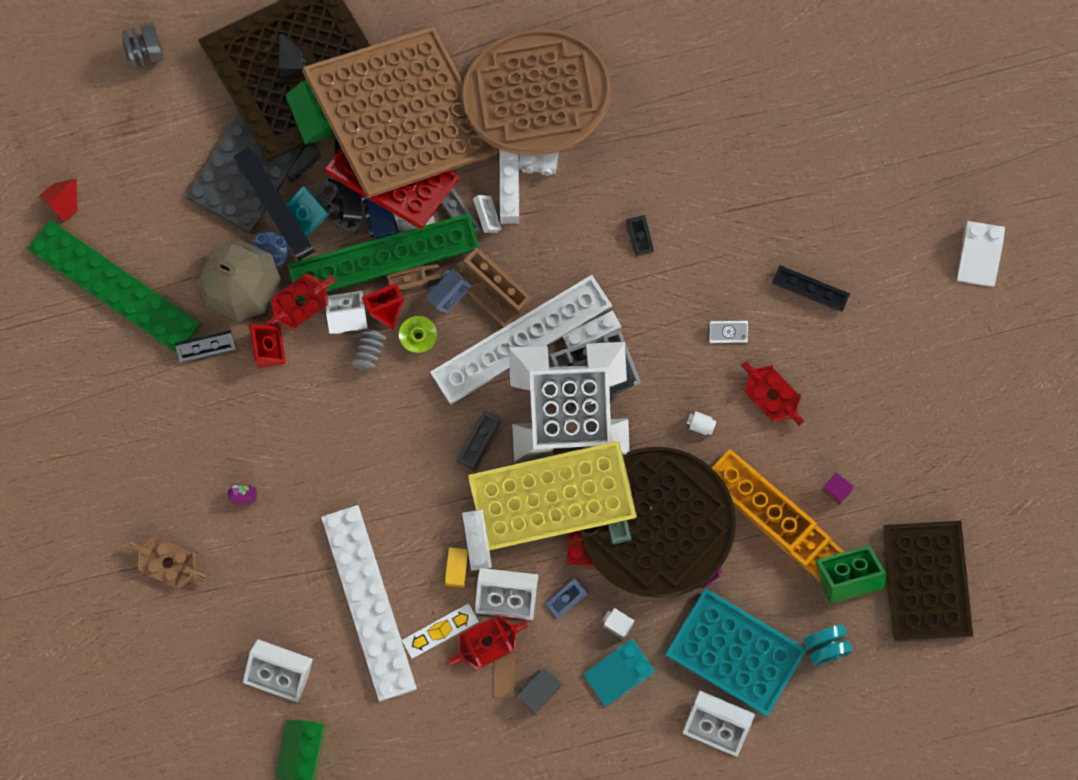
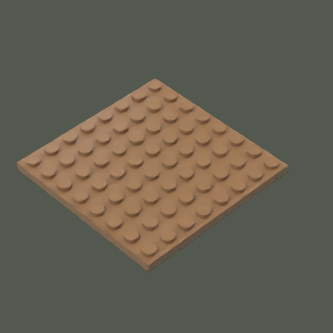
M434 27L305 66L302 69L367 198L497 155L500 151L484 141L469 124L462 103L464 82Z

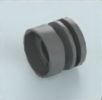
M153 23L142 25L141 35H138L134 28H131L133 37H129L127 30L122 31L123 47L127 59L133 68L138 67L136 60L140 58L141 64L144 66L145 56H148L152 63L164 60Z

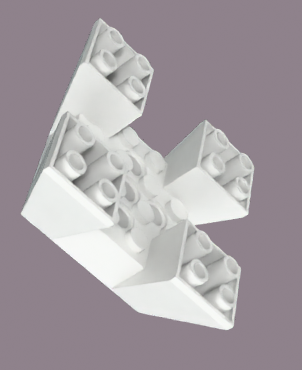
M625 342L586 343L587 366L549 367L547 345L509 347L510 386L530 391L532 423L512 424L514 463L553 456V448L594 447L616 441L620 442L622 455L630 452L628 418L611 419L609 387L627 381ZM567 383H573L575 389L567 392L564 390V386ZM589 401L595 403V408L592 410H587L584 407ZM573 402L576 408L573 411H567L565 405ZM549 403L555 404V411H546V405ZM569 422H575L577 427L574 430H568L566 425Z

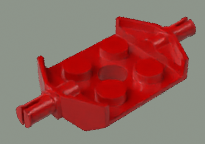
M305 274L271 298L274 314L265 321V324L272 326L280 322L295 329L321 309L327 307L329 301L326 289L335 282L333 276L330 275L325 280L320 281L312 275ZM297 296H304L306 304H299Z
M747 361L741 365L749 377L744 393L772 422L793 419L799 427L805 422L796 411L802 395L798 394L775 371L773 365L757 369L753 368ZM775 391L778 397L775 400H771L767 397V393Z
M497 615L460 634L459 652L447 660L450 666L464 661L478 671L485 665L513 651L515 652L516 634L518 631L528 627L525 620L514 625ZM484 637H491L493 639V644L490 647L482 645Z

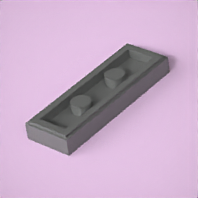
M483 411L457 458V462L474 470L501 419Z

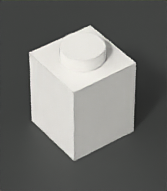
M615 608L612 612L608 611L602 620L605 622L603 628L624 640L634 624L633 619Z

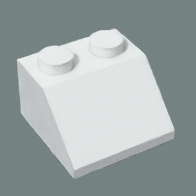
M363 291L328 296L329 304L326 307V316L330 334H341L352 330L361 331L367 328L365 305L362 300Z

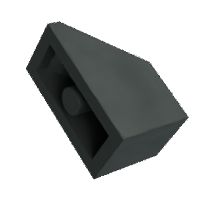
M280 34V76L302 77V69L306 66V59H302V51L284 34Z

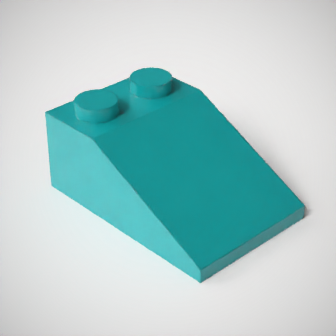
M632 638L583 675L606 708L653 676L655 670Z

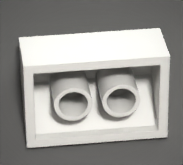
M480 568L475 613L533 620L538 575Z
M257 640L249 654L243 683L299 702L313 659Z
M700 691L682 734L738 757L755 714Z

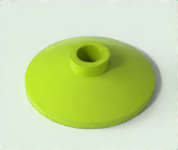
M414 316L404 321L401 325L399 339L406 350L413 353H423L431 349L435 344L437 330L434 323L428 318ZM421 334L422 337L421 339H416L415 335Z

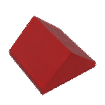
M249 324L253 358L257 369L285 364L286 359L281 327Z

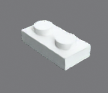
M485 195L474 197L473 200L483 232L498 233L501 231L492 197Z

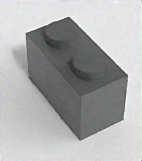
M545 667L542 670L538 669L531 676L533 680L528 685L526 683L523 684L517 691L519 693L517 699L534 715L562 687V683Z

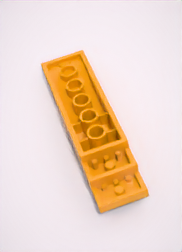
M729 449L712 469L720 476L728 488L734 506L820 583L816 560L845 551L836 545L832 538L820 529L812 518L735 452Z

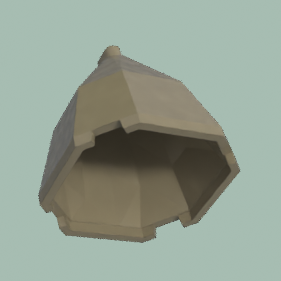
M235 239L212 248L196 283L206 308L241 323L248 318L256 315L259 316L266 312L281 278L271 253L240 239Z

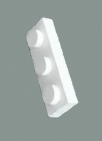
M612 310L564 335L562 339L569 349L620 330L621 325Z
M483 510L463 512L471 571L480 570V568H492Z

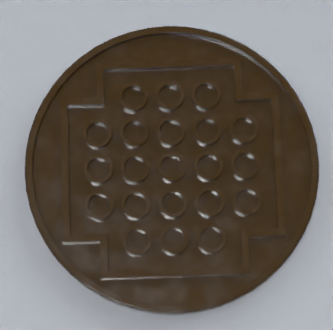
M646 447L627 452L626 455H623L637 516V518L627 520L631 541L612 544L608 525L606 524L580 530L585 551L592 564L604 578L631 594L649 598H667L693 591L709 581L719 571L731 551L736 530V515L729 490L720 476L708 464L685 451L668 447Z

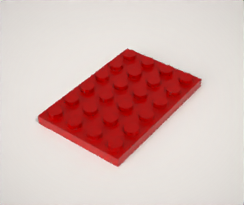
M341 148L326 167L324 173L366 197ZM450 170L368 199L422 230L457 183L460 176Z

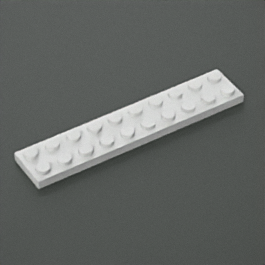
M590 275L432 370L430 374L451 405L510 369L509 347L545 345L548 347L567 333L611 309L612 304L594 277Z
M359 505L322 516L321 518L379 702L417 690Z

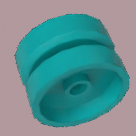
M845 625L826 628L803 639L806 649H817L809 656L813 666L836 661L854 651L850 641H841L847 636Z

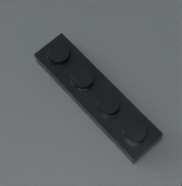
M779 265L772 282L776 286L840 312H843L850 295L848 292Z

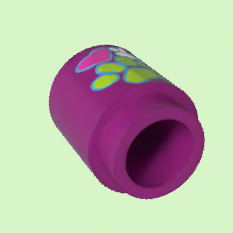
M232 485V489H228V500L232 501V504H251L256 502V487H251V485Z

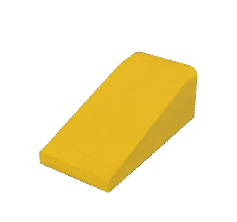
M449 548L445 586L465 588L468 549Z

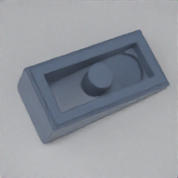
M574 578L545 604L558 619L586 597L589 592L577 578Z

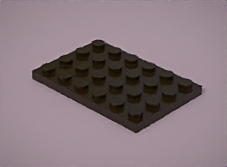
M961 520L883 525L894 642L973 637Z

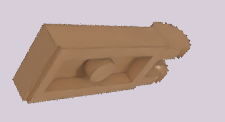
M436 263L387 275L389 286L397 283L400 291L441 281L442 276L437 274L426 277L425 272L429 273L439 269V265Z

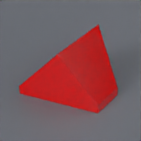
M77 178L53 183L39 195L63 222L67 221L78 211Z
M397 283L362 297L369 315L394 330L404 302V297Z

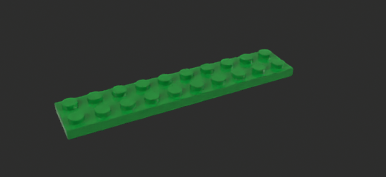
M470 213L425 225L422 230L414 228L307 258L300 262H293L287 264L292 283L305 274L312 275L320 281L332 275L335 282L326 289L327 293L386 277L392 273L468 254L476 248L479 250L480 248ZM297 296V301L305 299L304 296Z
M52 220L47 222L27 248L33 255L176 354L175 342L191 339L201 326L194 318Z

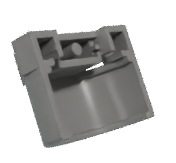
M617 330L586 343L625 342L621 330ZM586 343L550 354L548 356L550 366H587ZM626 343L627 381L610 386V398L641 383ZM567 383L564 386V390L567 392L575 389L573 383ZM589 401V402H587V403L585 404L584 407L589 406V405H592V404H595V403L592 402V401ZM573 402L568 403L570 409L574 410L576 408Z

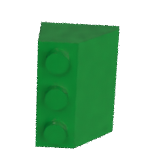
M307 80L302 81L286 94V99L305 145L334 135Z
M870 545L816 560L821 587L830 604L884 589L886 572Z
M286 720L275 779L316 780L326 728L323 723L305 720Z

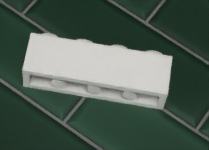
M500 150V224H519V155Z

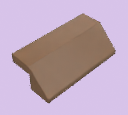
M478 248L464 259V266L457 271L472 285L466 294L502 328L514 322L532 299L530 295Z

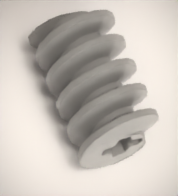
M365 329L366 332L362 333L364 339L359 341L361 346L357 347L359 353L354 354L356 360H353L351 364L360 370L369 372V368H376L372 361L379 360L374 355L381 354L377 347L384 346L380 340H386V337L372 329Z

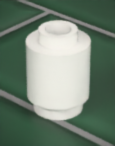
M695 411L694 414L690 413L687 424L690 425V430L703 435H712L716 421L712 420L713 417Z

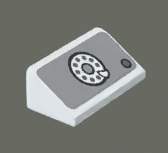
M710 321L709 343H748V321Z

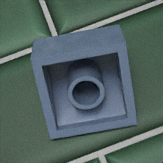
M454 269L447 270L442 275V280L439 284H435L428 291L429 295L427 296L439 311L446 314L472 287Z

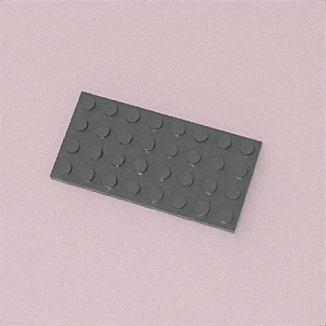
M263 80L261 87L270 89L272 82ZM275 83L273 90L282 92L284 86ZM259 92L257 98L266 100L267 94ZM271 95L270 102L278 104L280 97ZM284 98L282 105L290 107L287 99ZM257 104L262 112L264 105ZM267 107L266 113L275 115L276 109ZM280 110L278 116L287 119L289 112ZM239 113L186 198L251 234L266 208L233 156L249 146L278 191L286 179L288 171L306 145L304 144L268 162ZM266 119L271 127L273 120ZM276 121L274 128L283 130L285 124ZM289 125L288 130L295 126Z

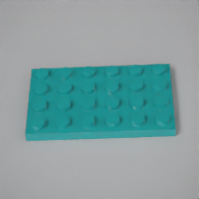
M705 588L665 656L768 717L807 649Z

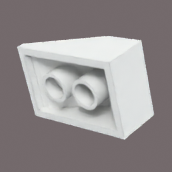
M967 221L963 231L957 281L995 287L1005 227Z

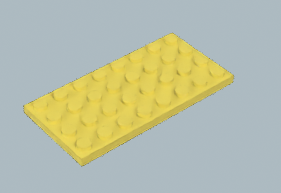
M619 441L468 475L476 510H483L489 550L637 518Z

